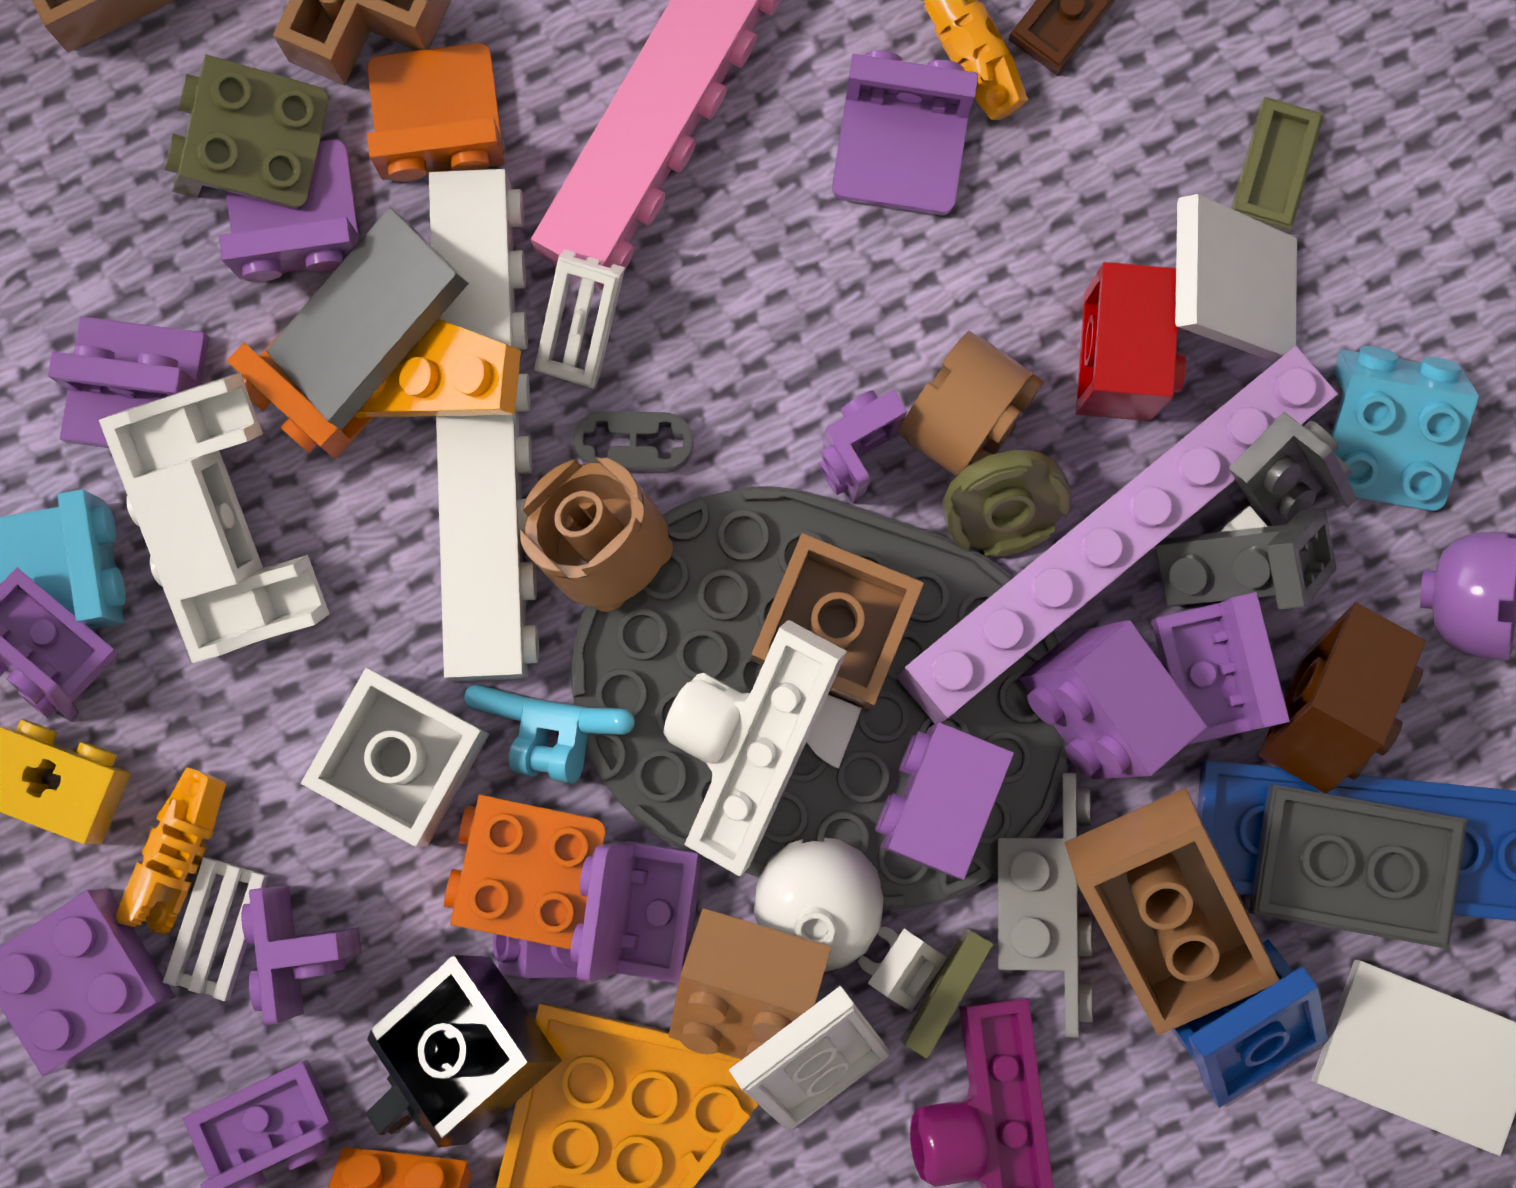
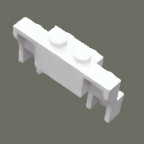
M241 373L117 412L99 420L127 493L128 512L134 523L141 529L151 555L150 568L157 583L164 589L192 663L221 656L274 636L313 626L330 614L308 555L263 568L219 450L248 442L263 434Z

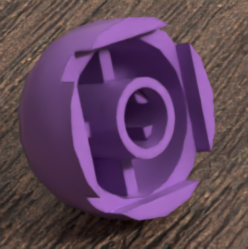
M1479 532L1459 538L1442 551L1436 571H1423L1420 608L1433 609L1435 630L1446 644L1461 653L1480 658L1510 661L1516 621V533Z

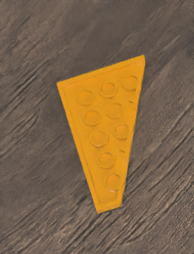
M541 1002L538 1006L535 1022L562 1061L516 1101L496 1188H693L759 1105L740 1088L729 1071L741 1059L718 1052L714 1054L694 1052L686 1048L681 1041L669 1038L670 1031Z

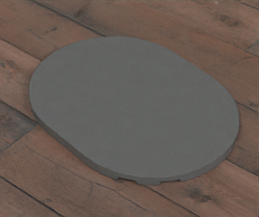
M775 486L742 487V489L724 491L705 497L700 496L664 513L663 516L667 523L669 538L673 543V551L670 559L661 566L652 581L639 593L625 600L622 606L614 611L602 612L595 607L585 606L577 630L572 658V694L574 705L591 708L627 709L635 718L634 728L625 735L588 733L587 753L602 781L634 819L656 836L679 849L694 851L684 844L711 785L712 771L705 762L668 742L663 733L668 712L680 690L687 682H691L697 674L706 673L741 693H751L763 666L751 661V654L801 533L924 582V585L872 709H867L828 693L832 697L862 708L839 769L822 761L806 742L750 867L744 873L759 877L769 858L790 842L803 839V843L810 841L824 842V838L839 839L862 851L877 869L884 896L883 909H904L949 899L974 888L998 872V838H1034L1047 820L1063 787V773L1068 772L1070 760L1065 752V746L1068 744L1053 725L1044 722L1032 710L1027 700L1029 692L1019 679L1024 672L1059 644L1054 631H1052L942 722V724L1014 752L965 879L952 878L880 848L885 835L876 832L875 827L888 795L894 793L901 796L909 774L899 771L907 746L913 734L916 735L918 731L926 734L927 729L934 725V722L895 676L1012 579L1006 571L989 558L971 548V552L964 550L955 541L944 536L803 490Z

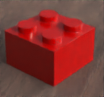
M1112 262L1102 263L1084 293L1075 415L1151 421L1165 405H1169L1170 400L1173 398V392L1182 391L1186 372V356L1184 353H1176L1178 329H1182L1176 327L1175 324L1176 268Z

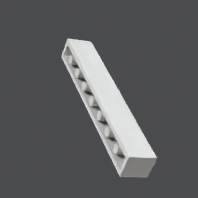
M505 169L429 172L431 246L469 283L439 319L516 349L527 350L528 326L526 312L515 311V289L526 287L524 251H513V227L524 226L521 189H511ZM519 374L515 415L436 416L444 678L451 682L528 679V664L539 662L537 625H526V600H536L537 597L536 567L534 562H524V549L520 539V530L524 533L527 518L523 511L526 499H522L521 474H532L530 436H520L519 412L530 411L528 374Z

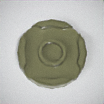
M1010 450L991 454L967 466L950 483L942 501L944 520L949 535L957 545L971 552L970 547L983 549L985 556L994 557L1022 553L1045 542L1057 531L1055 523L1061 518L1062 514L1064 513L1066 519L1072 508L1071 488L1066 475L1058 463L1037 451Z

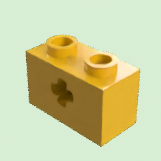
M20 719L17 728L0 726V813L84 845L103 844L131 775V772L113 766L117 754L81 741L76 751L54 743L58 734L57 731L25 719ZM45 769H53L52 774L61 776L60 785L57 789H48L50 784L42 783V775Z

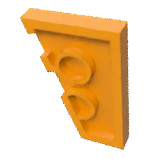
M438 319L354 416L363 418L515 415L521 350Z

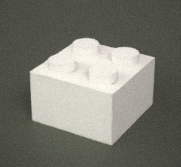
M365 668L300 784L415 847H427L490 734L387 677Z

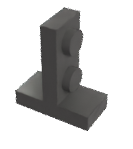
M1326 508L1300 511L1285 525L1164 538L1155 546L1167 606L1225 601L1231 597L1257 592L1258 597L1276 596L1278 609L1305 607L1337 569Z

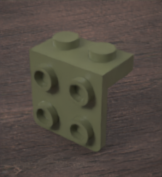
M205 54L198 77L186 74L180 96L178 111L189 113L185 136L172 134L164 170L176 173L172 192L198 197L204 185L290 209L302 207L308 197L327 110L328 95L326 91L312 84Z

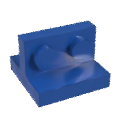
M1269 939L1264 941L1263 944L1279 978L1278 982L1253 995L1172 1029L1177 1039L1197 1065L1203 1085L1218 1108L1328 1041L1318 986L1303 967L1293 971Z

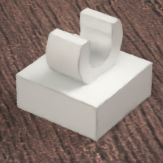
M880 927L877 934L890 944L891 949L881 963H875L863 955L859 958L858 963L866 973L872 976L868 982L869 985L912 1012L947 957L906 929H903L899 935L890 928Z

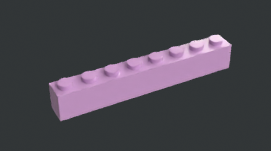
M1294 346L905 666L895 677L934 724L937 722L942 723L1232 483L1235 478L1229 467L1283 412H1286L1302 425L1338 393L1300 349Z

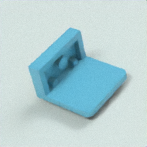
M1363 346L1360 348V352L1340 349L1334 374L1343 395L1331 436L1339 445V448L1334 453L1352 471V474L1347 479L1356 497L1430 511L1442 508L1446 503L1479 398L1464 370H1461L1459 364L1439 357H1425L1422 363L1398 359L1399 357L1396 353L1375 346Z
M81 489L58 493L59 507L0 517V584L18 567L75 616L76 622L85 624L91 630L124 625L122 605L126 601L125 585L120 570L115 566L112 542L116 540V525L111 508L106 504L105 500Z

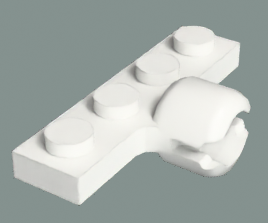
M788 620L779 627L751 693H741L706 673L697 674L691 682H687L680 690L668 712L663 733L669 743L705 762L712 771L711 785L686 839L685 846L738 876H741L750 867L846 656V650Z

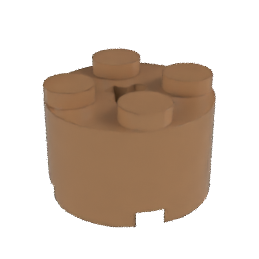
M967 331L941 363L944 367L932 383L928 382L898 431L900 433L899 436L908 441L911 446L956 477L967 466L991 455V453H998L1017 424L1014 422L1019 414L1026 410L1045 382L1034 375L1029 369L971 331Z
M595 457L599 461L598 463L582 465L577 460L569 461L555 467L543 476L527 496L523 507L527 518L524 533L520 530L521 544L530 559L569 599L582 605L595 607L602 612L614 611L621 607L625 600L639 593L652 581L661 566L670 559L673 543L669 538L668 527L663 514L625 467L608 458Z

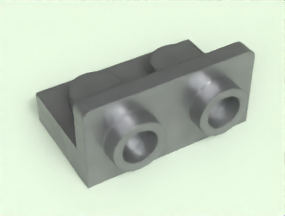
M1283 412L1229 467L1255 513L1267 526L1285 525L1300 511L1309 510L1315 501L1316 494L1321 489L1325 490L1346 508H1349L1357 500L1347 479L1352 474V471L1334 453L1339 448L1335 439L1314 421L1310 420L1305 426H1302L1286 412Z

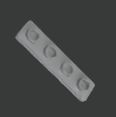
M1063 773V838H998V970L1065 971V1037L1079 1038L1081 1022H1093V983L1081 982L1080 956H1092L1093 925L1092 917H1080L1081 890L1076 882L1064 842L1079 836V826H1091V787H1079V775L1077 773Z

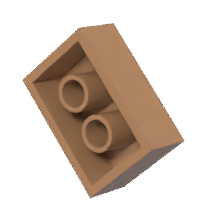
M1186 787L1064 842L1076 882L1157 1035H1161L1253 995L1279 981L1265 946Z

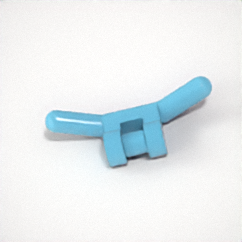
M478 684L470 686L464 694V701L471 709L521 722L519 736L513 742L509 754V765L513 773L533 777L541 771L549 773L550 778L554 781L570 784L575 783L581 776L588 733L625 735L635 725V718L627 709L591 708L534 699ZM549 730L559 731L558 742L554 747H547Z

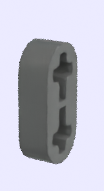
M594 412L579 422L573 437L575 451L583 464L599 462L595 458L597 455L594 447L585 445L586 438L596 436L599 426H608L611 437L630 438V446H611L608 449L607 457L603 458L614 460L629 472L668 473L677 471L687 464L694 448L692 431L686 421L676 414L666 412ZM670 427L672 428L673 437L684 439L682 447L672 448L671 458L662 459L659 458L657 448L638 446V439L658 438L660 428Z

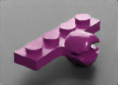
M1018 997L959 1006L969 1079L968 1094L960 1101L919 1107L912 1114L910 1146L914 1164L920 1178L935 1187L977 1181L982 1188H1054L1029 998Z

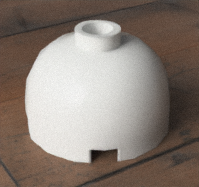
M824 838V842L810 841L803 843V839L790 842L769 858L758 878L754 905L756 922L761 926L831 946L824 972L847 967L866 953L881 927L884 896L881 890L878 871L862 851L839 839Z

